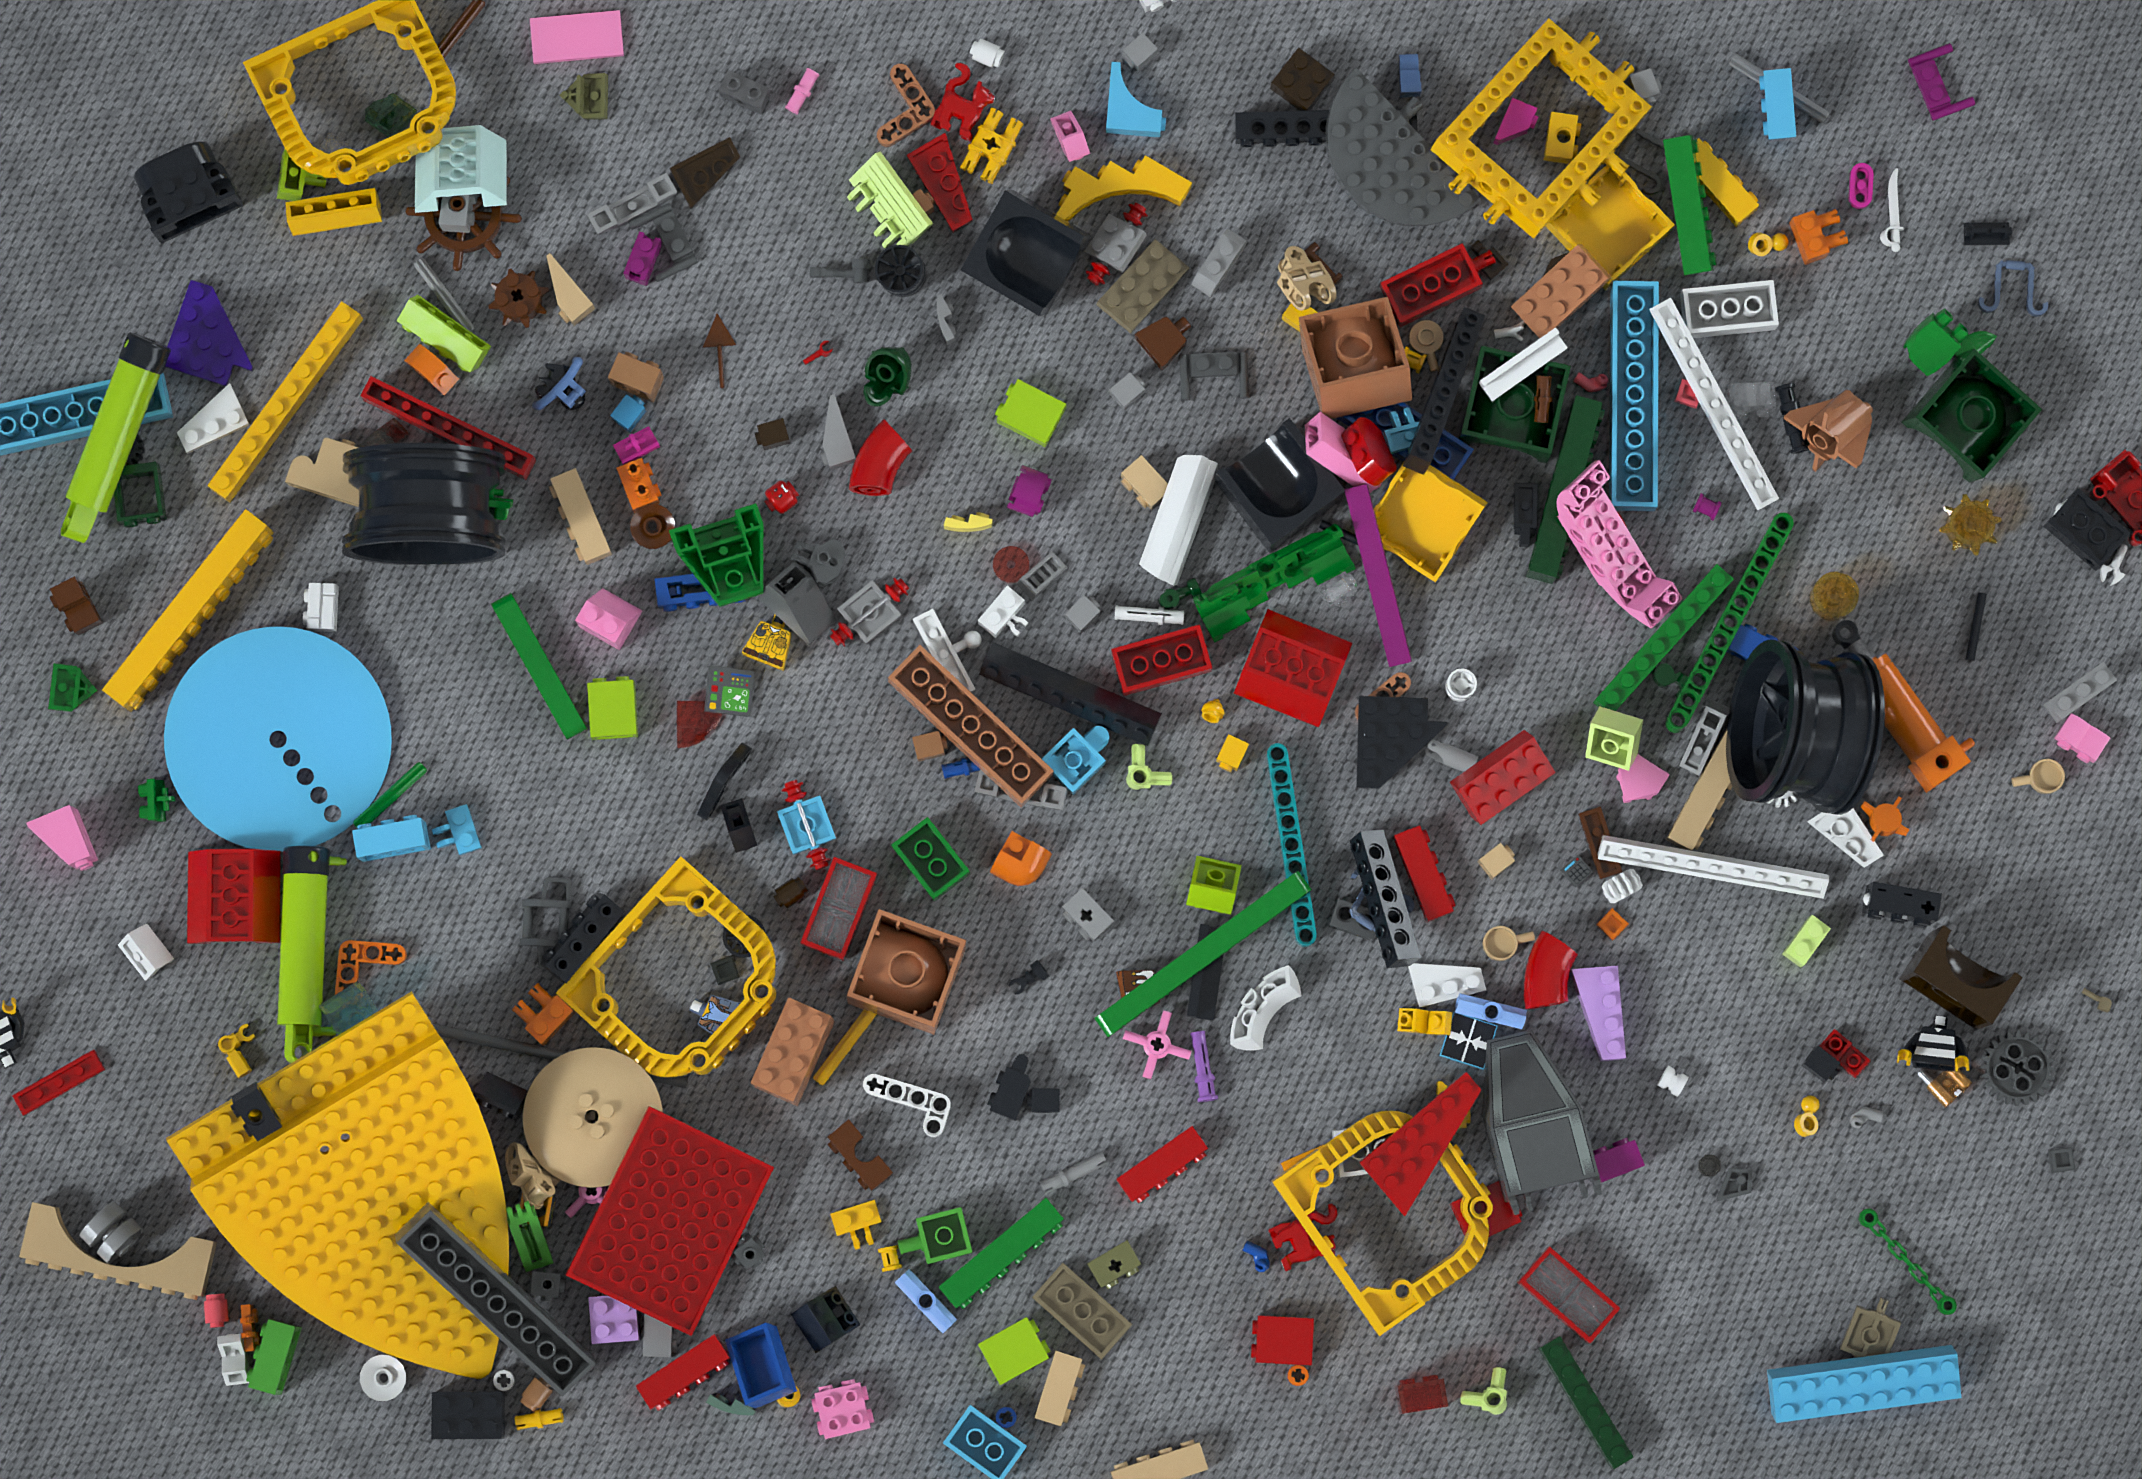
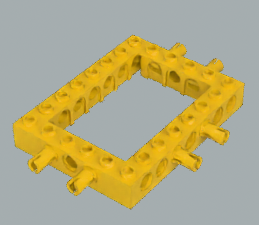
M1548 18L1436 139L1430 149L1458 173V176L1448 185L1451 191L1457 186L1454 193L1460 194L1469 183L1493 203L1483 214L1486 221L1493 214L1488 223L1495 224L1504 213L1534 239L1573 195L1576 196L1578 194L1591 207L1600 200L1602 196L1586 183L1602 164L1610 167L1619 177L1628 169L1629 165L1614 153L1615 149L1643 120L1652 106L1624 83L1625 79L1634 72L1632 65L1625 70L1629 62L1623 61L1616 71L1612 73L1589 53L1600 42V38L1597 35L1590 41L1595 34L1594 32H1588L1585 38L1580 43H1577ZM1550 51L1549 60L1552 65L1558 66L1570 76L1572 82L1578 83L1587 91L1588 96L1592 95L1604 106L1607 112L1614 115L1547 189L1536 198L1475 146L1470 139L1479 127L1482 128L1490 115L1493 112H1497L1503 101L1513 94L1521 81L1524 82L1534 67H1538L1544 57Z

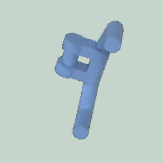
M572 358V365L561 380L539 401L533 402L532 407L535 410L543 409L557 397L571 409L578 397H582L586 391L573 380L583 364L582 358ZM569 386L573 390L567 396L563 391Z

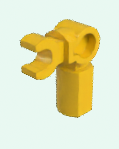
M248 1024L242 1025L236 1034L233 1032L228 1036L225 1035L218 1041L219 1049L222 1053L228 1054L227 1061L238 1078H242L252 1071L241 1051H236L242 1042H251L255 1039L254 1034L249 1037L243 1035L244 1030L249 1028Z

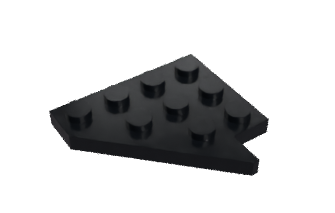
M1359 696L1356 788L1380 789L1447 726V722L1428 721V698Z

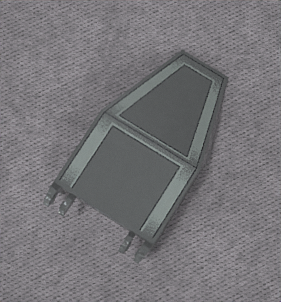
M1529 1030L1487 1040L1482 1117L1504 1202H1509L1514 1215H1517L1520 1209L1515 1196L1524 1195L1526 1209L1530 1212L1533 1211V1206L1529 1193L1578 1182L1582 1198H1588V1191L1584 1182L1587 1179L1593 1182V1189L1596 1195H1601L1600 1177L1582 1108L1534 1032Z

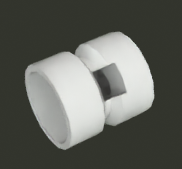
M1467 669L1453 671L1445 684V691L1448 697L1457 702H1464L1470 699L1476 690V677Z

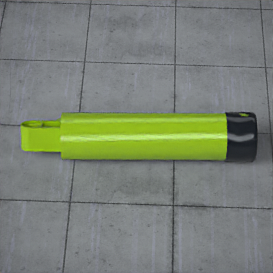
M129 332L119 354L118 363L65 495L71 501V504L62 524L61 536L85 543L98 511L107 512L159 377L163 373L171 349L168 346L136 333Z
M286 846L283 850L282 875L284 876L277 1025L285 1026L284 1054L289 1063L297 1060L294 1053L297 1047L302 1052L301 1057L312 1051L313 1037L338 1036L340 1034L338 1028L321 1026L329 865H346L347 859L330 856V850L325 847Z

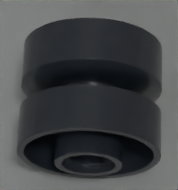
M893 245L886 248L878 256L875 264L877 280L887 292L894 296H912L923 287L926 281L927 271L925 263L917 252L908 246Z

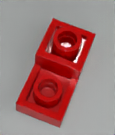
M1835 1029L1819 1046L1840 1062L1839 1065L1855 1079L1871 1062L1869 1058L1856 1049L1848 1039Z

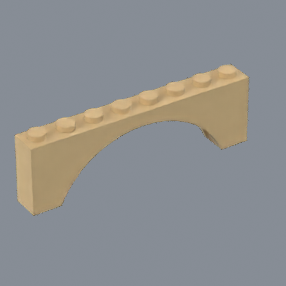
M32 1202L19 1257L26 1258L25 1263L39 1266V1262L48 1263L47 1268L61 1271L62 1267L71 1268L70 1273L83 1276L86 1271L94 1273L93 1278L107 1281V1276L116 1278L115 1283L129 1285L130 1281L139 1283L138 1288L152 1290L153 1286L162 1288L161 1293L175 1295V1291L184 1293V1298L197 1300L198 1296H205L217 1242L190 1237L179 1250L161 1261L138 1267L115 1266L93 1257L75 1242L64 1225L58 1207Z

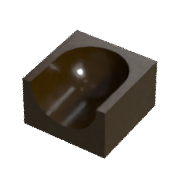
M1943 925L1928 933L1899 980L1975 1030L1992 1025L2023 977L2016 972L2007 976L1999 975L1969 959L1947 942L1952 930Z

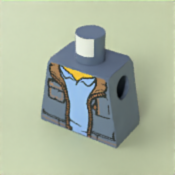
M711 995L708 1003L695 998L689 1011L701 1016L698 1026L712 1035L740 1003Z

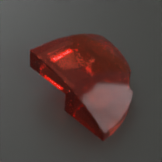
M677 701V748L691 747L704 741V737L712 729H716L722 714L704 712L705 701Z

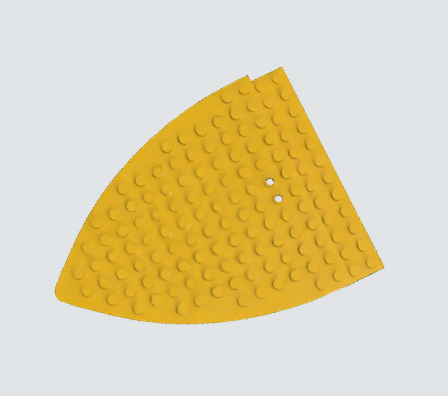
M412 991L257 1083L281 1119L282 1124L280 1129L257 1142L254 1136H248L243 1127V1124H245L241 1116L237 1118L230 1107L233 1105L232 1099L166 1138L167 1143L191 1178V1192L222 1235L262 1277L306 1312L348 1337L386 1354L419 1365L475 1379H482L490 1374L499 1338L396 1243L395 1234L429 1202L508 1275L509 1234L506 1203L499 1166L490 1135L468 1082ZM253 1109L249 1112V1115L256 1117L261 1111ZM342 1134H349L347 1139H341ZM322 1146L329 1147L326 1152L320 1150Z

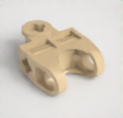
M1297 246L1288 247L1285 251V258L1278 264L1281 276L1277 281L1286 298L1300 311L1309 309L1311 305L1310 295L1316 297L1324 304L1333 303L1336 299V288L1322 262L1311 263L1303 249Z
M511 1143L505 1153L506 1169L511 1184L521 1187L524 1201H529L530 1206L534 1205L535 1209H540L544 1201L555 1194V1186L560 1182V1179L545 1170L532 1154L531 1156L522 1144ZM516 1149V1157L513 1158V1153Z

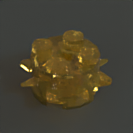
M1963 494L1961 503L1956 508L1948 506L1943 508L1949 516L1946 520V525L1939 528V531L1946 533L1949 540L1953 543V551H1956L1958 548L1968 549L1977 556L1979 555L1980 546L1985 542L1994 544L1998 542L1993 536L1995 525L2001 522L2002 519L1992 515L1993 512L1988 507L1989 500L1987 498L1982 502L1971 501L1967 494ZM1969 521L1973 522L1972 529L1967 527Z

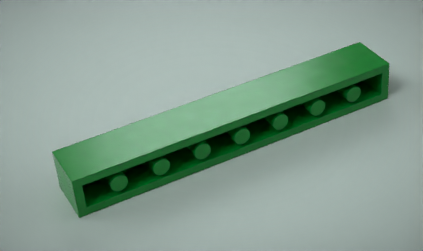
M1716 564L1593 703L1598 707L1617 711L1734 578Z

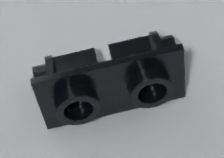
M2009 222L1963 223L1964 245H2010L2012 227H2009Z

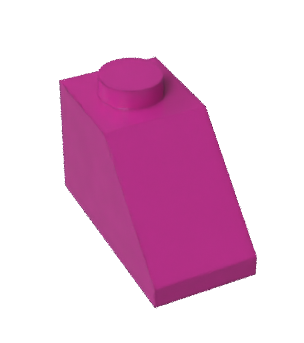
M1512 98L1493 144H1502L1527 134L1529 128L1534 129L1539 116L1535 115L1537 108Z

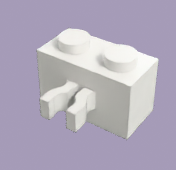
M1006 586L978 619V624L994 638H997L1006 626H1009L1011 632L1018 637L1020 632L1015 629V625L1011 620H1014L1016 623H1022L1025 627L1028 625L1025 619L1016 616L1025 605V600L1009 586Z

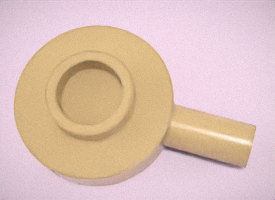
M1423 320L1412 327L1409 334V343L1415 352L1427 355L1430 371L1433 372L1439 369L1435 352L1440 349L1444 336L1441 327L1437 323Z
M2042 759L2031 767L2029 775L2012 778V785L2016 787L2031 784L2032 788L2037 792L2051 794L2061 788L2064 783L2065 773L2062 766L2055 760Z
M1493 927L1483 938L1484 952L1493 960L1505 961L1515 954L1518 944L1535 940L1534 932L1516 935L1508 927Z

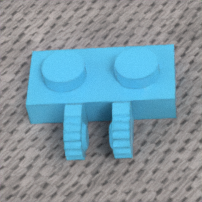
M1409 407L1403 409V416L1407 425L1401 426L1396 411L1389 413L1393 428L1384 430L1383 436L1391 454L1408 450L1419 422L1414 421Z
M467 804L445 811L449 824L432 829L433 835H439L451 830L453 838L437 842L438 849L456 844L459 855H463L482 848Z

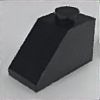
M743 799L720 805L735 852L745 851L758 846Z

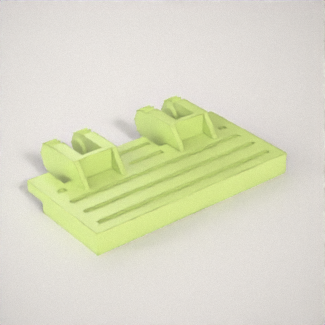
M881 151L875 153L849 179L851 184L856 187L847 196L849 201L857 199L862 193L865 196L855 208L857 212L863 211L875 201L870 209L882 224L874 231V235L876 237L882 236L888 229L892 233L882 243L884 248H888L900 237L902 239L896 245L909 247L933 225V222Z

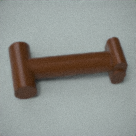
M1313 242L1304 250L1308 259L1312 263L1321 261L1331 276L1334 285L1342 280V274L1339 272L1335 274L1316 254L1320 247L1316 242Z

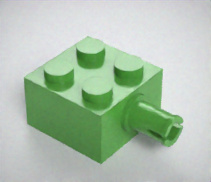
M961 1207L916 1218L919 1229L918 1236L898 1240L901 1255L921 1249L925 1253L928 1265L973 1253Z

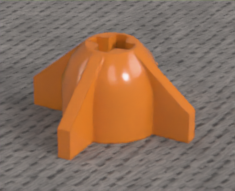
M1898 796L1893 805L1883 803L1875 808L1865 801L1862 804L1861 808L1870 818V826L1875 832L1870 839L1872 842L1875 841L1878 835L1890 836L1895 833L1906 836L1909 832V829L1901 824L1902 815L1897 808L1902 799L1900 796Z

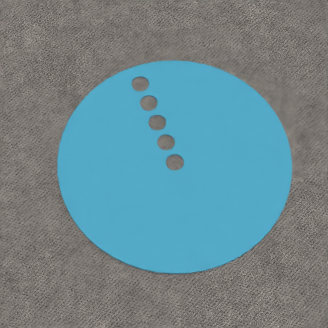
M264 627L248 630L221 641L205 652L188 669L178 684L168 708L164 730V751L169 774L177 793L191 813L208 829L232 843L250 849L283 852L286 846L319 845L350 827L353 821L370 806L379 792L388 770L392 745L391 724L384 697L365 666L351 652L329 638L311 631L291 627ZM274 731H282L287 737L286 744L281 748L273 747L270 743L269 738ZM290 749H294L300 754V762L292 767L286 765L283 761L284 753ZM302 768H309L314 774V779L309 785H302L297 780V773ZM323 787L326 789L328 797L325 802L317 804L312 801L310 793L313 788ZM330 805H335L341 810V817L336 822H329L324 817V811Z

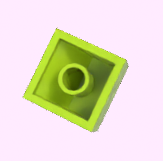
M1196 856L1186 905L1231 915L1242 865Z

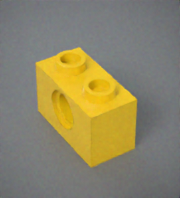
M1551 112L1548 122L1544 161L1569 164L1572 158L1577 156L1578 145H1575V136L1579 137L1581 131V123H1577L1578 115ZM1564 134L1568 137L1569 141L1562 143L1558 140L1557 136Z

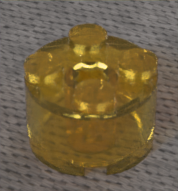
M1829 572L1823 575L1810 591V604L1813 611L1826 621H1837L1848 616L1855 609L1859 598V588L1855 580L1851 576L1839 572ZM1837 593L1839 595L1837 599L1830 598L1831 594Z

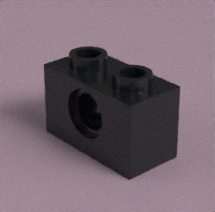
M257 1082L231 1096L233 1105L230 1107L237 1118L242 1117L245 1122L243 1127L249 1137L254 1136L257 1142L282 1127L281 1119ZM253 1109L261 1111L256 1117L249 1115V1112Z

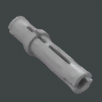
M1101 1151L1068 1169L1058 1170L1057 1174L1039 1183L1044 1194L1047 1195L1058 1188L1069 1186V1183L1108 1165Z

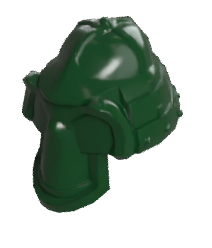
M881 347L872 351L870 357L867 358L868 361L865 366V377L870 381L864 385L863 393L869 405L878 407L887 403L891 399L892 394L904 395L909 388L912 364L909 354L903 347Z

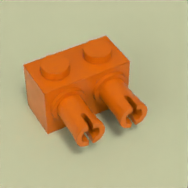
M1836 209L1820 215L1815 214V211L1812 210L1793 217L1789 222L1805 265L1826 258L1832 248L1848 244V238L1844 236L1846 235L1844 230L1828 236L1822 233V228L1840 223V217L1836 215L1838 214Z
M640 458L616 468L634 513L640 507L647 504L660 503L658 497L662 495L657 483L652 484L649 477L653 475L649 462L644 464L643 459Z
M537 983L534 988L539 993L531 989L528 994L542 1006V1011L536 1014L523 1000L517 1003L522 1010L515 1005L512 1011L526 1023L525 1029L544 1046L576 1012L558 995L552 997Z

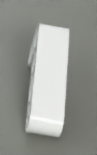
M870 1074L865 1077L863 1087L867 1094L927 1112L923 1123L924 1132L931 1138L942 1135L951 1108L950 1100L946 1095L877 1074ZM874 1079H877V1083L884 1086L885 1081L889 1082L885 1088V1095L881 1094L883 1090L879 1088L870 1091L871 1087L867 1085L868 1082H873ZM894 1085L900 1086L903 1090L902 1095L898 1098L891 1097L889 1093L890 1088ZM915 1092H921L924 1094L925 1100L919 1105L912 1102V1095ZM939 1098L947 1102V1107L943 1111H937L934 1108V1102ZM930 1121L940 1123V1130L937 1133H930L927 1130V1125Z

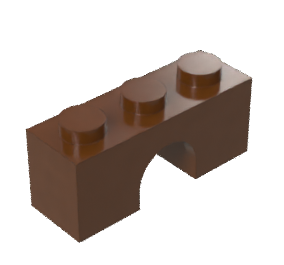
M849 1119L828 1136L830 1142L827 1145L835 1154L839 1152L845 1158L842 1163L850 1172L853 1170L857 1172L860 1176L857 1181L865 1191L870 1188L873 1192L894 1174L879 1155L869 1162H862L857 1159L855 1148L864 1137Z

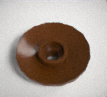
M647 504L640 507L633 514L630 521V532L633 539L640 546L647 549H658L672 540L669 530L675 528V520L672 513L666 507L659 504ZM650 522L657 524L655 530L649 529L648 524Z

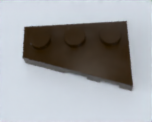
M729 137L670 168L690 209L740 159V155Z

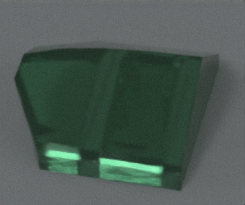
M391 93L388 97L374 101L365 109V121L389 138L402 132L415 116L417 110L394 93Z

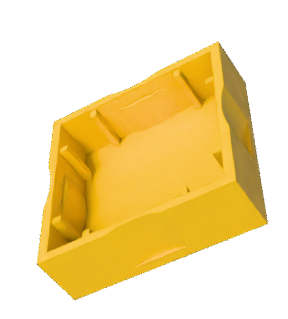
M1606 165L1587 183L1595 192L1602 196L1600 200L1591 207L1578 194L1574 195L1546 225L1548 230L1569 252L1578 244H1582L1612 277L1603 286L1605 290L1611 286L1613 281H1617L1665 238L1675 226L1653 201L1642 194L1636 183L1626 172L1619 177L1617 173Z
M1402 464L1382 499L1375 506L1374 511L1384 549L1398 555L1409 566L1436 583L1488 502L1431 465H1429L1423 475L1404 467Z

